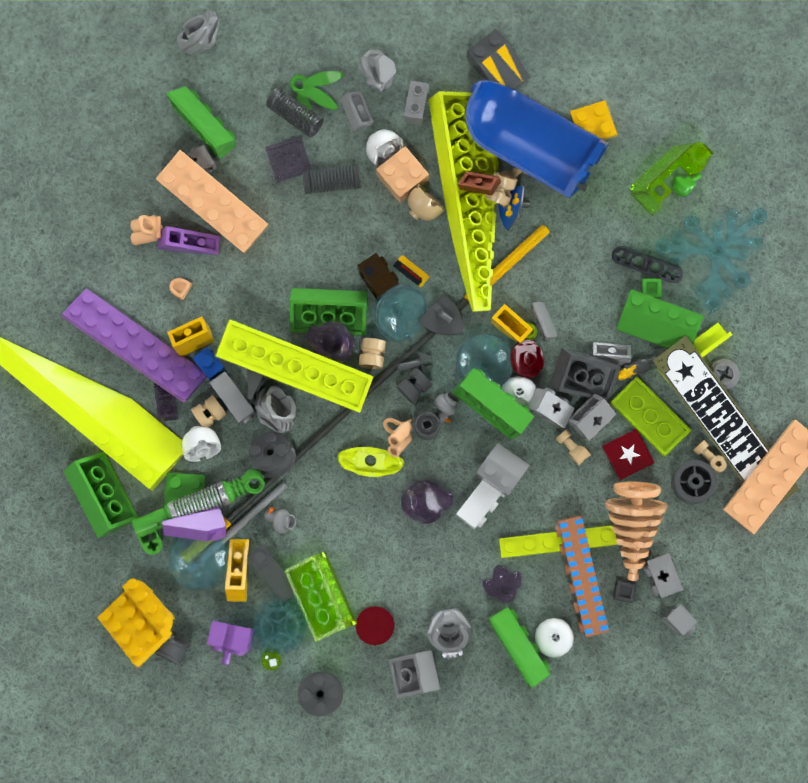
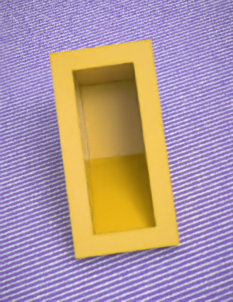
M505 304L491 319V323L497 329L520 344L533 330L531 326Z

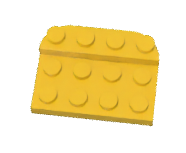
M132 578L122 586L125 591L97 618L132 663L139 668L172 635L170 630L175 617L150 587L144 582Z

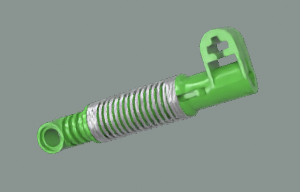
M249 469L241 476V479L237 477V480L232 479V482L223 480L217 483V485L214 484V487L211 485L207 489L204 488V490H198L184 498H178V501L175 500L174 502L167 503L159 510L132 520L133 528L143 550L150 555H155L162 550V537L159 531L163 529L162 521L218 508L219 506L222 508V503L224 506L233 503L237 496L239 498L242 497L241 494L246 495V492L248 494H257L261 492L265 485L262 473L257 469ZM252 479L258 480L256 483H250ZM149 534H152L153 543L149 541Z

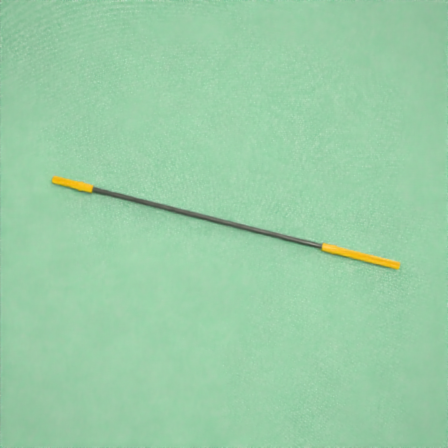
M541 225L493 269V276L490 278L491 286L549 234L546 226ZM467 294L464 296V300L456 306L459 312L470 304ZM429 331L370 385L366 398L398 369L397 365L399 363L406 362L437 333ZM345 408L296 453L294 464L353 410ZM279 477L268 478L264 482L265 485L261 492L251 494L226 518L223 516L226 529L232 525L230 522ZM197 540L182 554L183 559L190 563L214 540Z

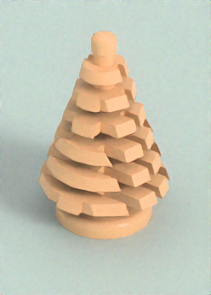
M620 482L613 485V490L617 495L623 497L608 499L605 501L607 510L611 511L608 515L609 519L614 523L612 525L613 532L618 535L616 536L617 544L623 545V547L619 548L621 556L627 558L623 560L624 567L629 569L627 578L630 581H638V571L646 563L642 558L648 557L650 551L647 547H651L654 542V538L650 537L657 534L659 529L657 525L661 524L664 517L662 514L666 512L668 505L659 500L650 499L659 496L661 493L659 485L646 482Z

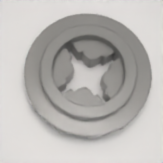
M720 359L710 367L725 389H730L737 384L740 373L734 362ZM728 368L726 374L728 378L720 381L721 374L718 371L723 372Z

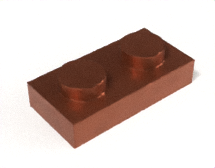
M466 171L458 183V187L463 191L492 196L501 181L497 176Z

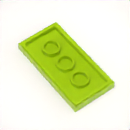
M637 376L609 403L663 457L692 431Z

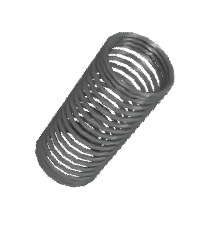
M276 88L267 99V108L273 110L284 120L286 119V121L294 125L301 132H304L308 137L315 136L321 129L324 118L309 107L307 108V106L299 102L291 94L286 93L282 88Z
M353 165L352 168L349 166V171L348 166H346V174L344 166L342 170L339 167V172L338 167H336V175L334 167L332 171L329 168V174L328 168H326V177L323 168V179L321 169H319V175L316 169V178L313 169V181L311 170L309 172L308 170L302 171L305 194H311L312 191L315 193V189L316 193L319 191L321 193L322 190L325 192V188L327 192L329 190L331 192L332 189L335 191V187L337 191L339 189L341 191L342 187L345 190V185L347 190L349 188L351 190L352 186L353 189L361 188L359 165Z

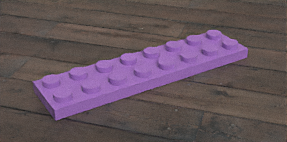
M87 288L62 313V318L183 403L190 398L207 378L198 366L184 356H179L174 349Z

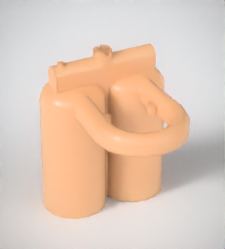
M141 215L138 219L131 221V229L134 232L131 234L133 245L150 243L161 238L163 226L161 225L160 216Z
M387 418L384 420L383 426L391 434L388 438L390 444L388 453L393 457H398L412 441L411 432L413 428L411 420L408 419L401 422L394 418ZM388 422L398 425L396 430H392L388 426Z

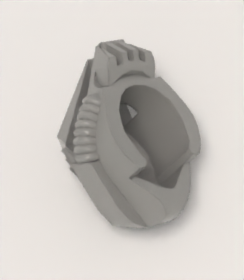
M206 10L204 15L190 18L183 24L184 30L177 37V44L183 52L188 55H195L212 48L215 44L219 26L216 12Z
M379 50L367 51L359 59L358 69L367 78V84L372 89H375V91L381 93L383 89H388L392 85L393 76L396 73L395 64Z
M267 386L262 389L257 395L255 409H257L260 423L278 433L290 431L294 424L293 420L296 417L294 400L291 396H286L278 386Z
M457 608L440 610L433 615L427 629V636L433 647L442 651L444 658L448 660L456 659L462 656V648L469 643L472 636V625Z

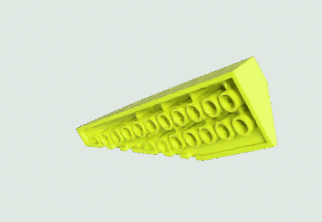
M439 91L428 101L452 240L472 312L490 311L492 294L490 278L493 276L491 261L494 258L492 243L495 240L496 223L494 207L497 203L487 199L485 194L460 190L458 183L466 171L493 176L494 172L499 169L498 157L480 147L468 130L466 108L472 93Z
M0 337V365L151 491H154L167 473L184 455L181 446L182 440L131 398Z

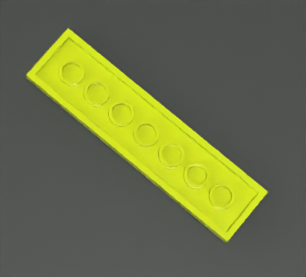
M233 320L228 321L215 357L358 413L361 412L373 379L371 375Z

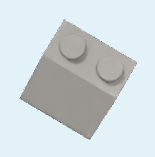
M497 443L476 472V476L508 497L530 465Z
M432 650L389 659L396 698L440 689Z

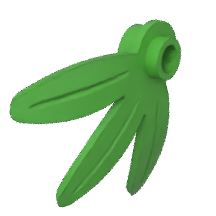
M327 71L315 74L309 78L298 74L292 77L290 86L294 92L298 93L297 100L302 102L307 108L311 109L308 99L310 97L324 108L337 110L338 106L334 100L323 91L315 88V86L332 84L343 78V73ZM298 80L303 82V86L300 88L296 86Z

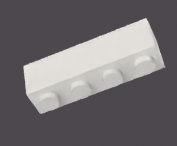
M482 480L457 512L456 516L473 529L477 526L481 528L487 520L485 515L488 511L492 513L499 505L496 502L500 496L504 498L505 495Z

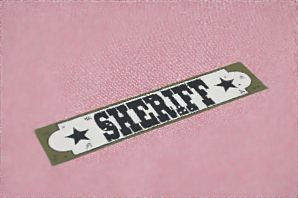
M684 336L652 361L744 483L770 449L688 337ZM795 483L779 504L799 490Z

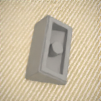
M362 92L345 93L340 100L353 132L374 125Z
M543 302L532 303L531 310L544 341L556 338L558 335Z
M593 342L592 356L618 364L621 368H624L625 365L631 363V345Z

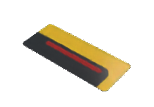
M403 255L393 265V267L420 288L430 278L429 275Z

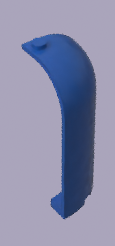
M479 80L472 86V95L466 108V123L474 141L486 151L568 198L578 191L579 188L577 186L579 183L584 184L591 175L589 172L590 168L594 164H598L610 144L507 86L490 80Z

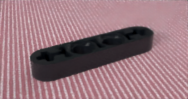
M617 246L612 251V259L617 264L670 283H678L682 279L683 271L676 264L625 246ZM622 250L624 251L623 255L628 257L629 253H632L630 263L626 262L628 258L621 257V259H618L615 253H619ZM635 257H642L644 263L641 266L634 265L633 259ZM659 263L662 269L657 273L653 272L651 265ZM665 266H668L667 271L673 272L674 269L677 270L679 276L671 278V274L667 272L665 276L662 275Z

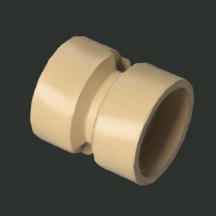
M494 172L493 176L499 177L501 183L492 196L486 195V198L499 204L509 205L512 198L511 191L515 189L518 179L504 173Z
M363 338L360 348L363 353L359 356L358 366L367 369H383L384 357L381 354L385 353L386 341L375 338Z
M214 395L204 400L203 405L198 404L191 409L201 426L207 428L214 424V420L219 421L227 416ZM206 409H208L212 415L209 418H207L203 412Z

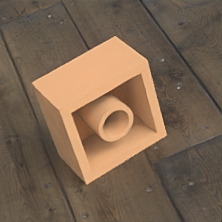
M406 146L376 169L377 177L399 203L409 197L410 192L417 184L423 186L429 181V173Z

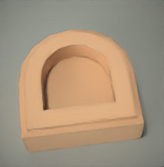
M175 278L170 283V291L177 298L184 300L192 283L183 278Z

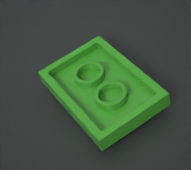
M167 473L164 506L172 501H178V498L181 499V497L184 498L188 494H194L198 490H204L206 475Z

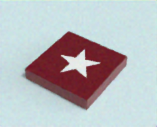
M637 429L602 446L619 481L654 464Z

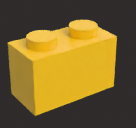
M202 316L167 332L172 346L179 356L187 355L215 342L210 327Z

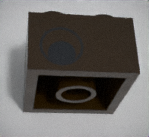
M375 253L358 264L357 268L358 274L378 303L381 304L398 293L399 279L393 271L389 272L388 263L384 257H379Z

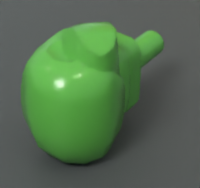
M699 173L692 179L689 176L684 179L680 176L676 177L673 185L674 192L680 197H686L696 187L695 182L702 175Z

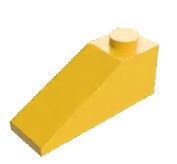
M230 539L225 584L227 601H247L249 539Z

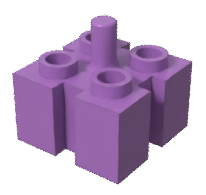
M212 621L207 644L212 645L211 649L224 652L221 663L229 665L231 654L244 656L245 653H250L255 630Z

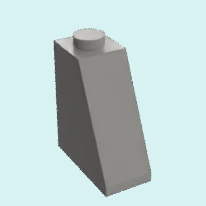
M223 372L209 382L240 425L243 423L246 425L254 419L255 411L226 372Z

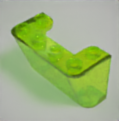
M701 142L673 146L632 184L630 188L631 195L651 216L655 215L662 207V201L672 193V190L663 181L679 166L689 175L699 174L707 166L714 153ZM657 186L664 189L662 196H659L654 191Z

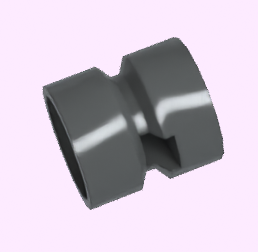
M414 368L408 374V379H403L396 388L408 401L414 404L421 397L420 393H425L432 386V383L420 370Z
M432 412L421 413L415 420L416 434L423 440H431L438 435L440 429L439 418Z

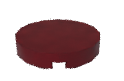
M523 340L521 344L517 342L513 346L510 353V362L515 373L521 377L532 378L537 376L540 370L543 369V351L534 341Z
M377 606L368 607L363 610L357 617L355 625L359 638L366 644L374 646L387 642L392 636L395 626L391 614L384 608Z

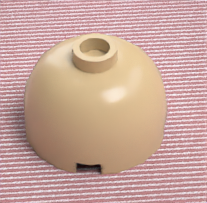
M417 184L408 197V206L411 209L409 213L416 220L419 218L424 221L436 219L445 211L444 207L431 193L424 192L426 189L423 186Z

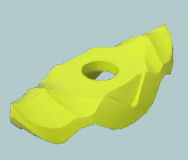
M355 447L343 450L338 454V462L344 469L367 477L392 475L397 473L404 465V461L400 456L393 457L387 450L374 447ZM368 455L376 458V463L372 466L367 465L365 462V458Z

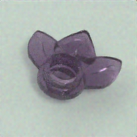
M497 565L493 571V579L483 580V587L489 595L497 596L500 601L509 603L515 599L516 590L521 586V575L518 571L510 574L505 567ZM509 590L510 593L508 595H504L503 591Z

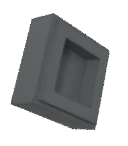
M617 580L613 600L633 603L636 584Z

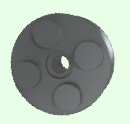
M267 432L260 435L252 443L249 451L251 463L263 476L268 478H277L286 474L292 468L296 458L293 446L283 434L278 432Z
M690 460L675 470L671 481L672 489L681 501L687 504H699L714 494L717 487V476L713 468L706 462ZM692 479L697 481V485L692 483Z
M171 635L154 653L182 667L181 661L186 652H190L191 649H189L190 644Z
M316 672L308 675L301 682L298 690L300 705L307 713L313 716L331 714L340 706L343 698V688L340 681L328 672ZM319 690H322L324 692V696L322 698L318 696Z

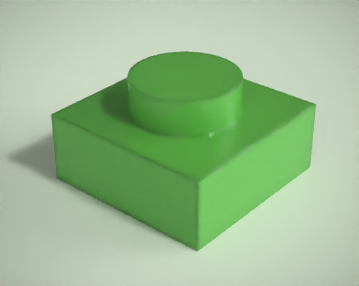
M662 279L641 280L643 294L657 299L662 298Z

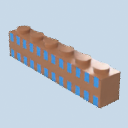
M578 515L557 520L558 525H555L557 537L561 536L562 544L559 547L561 555L566 557L567 563L564 564L566 575H570L571 583H568L570 593L575 595L576 602H573L575 614L579 613L580 621H577L579 631L584 633L585 637L609 632L582 516Z

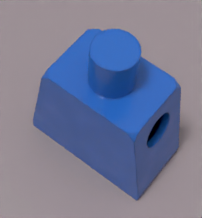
M206 347L193 357V360L210 382L219 373L226 372L230 377L227 370L209 347Z

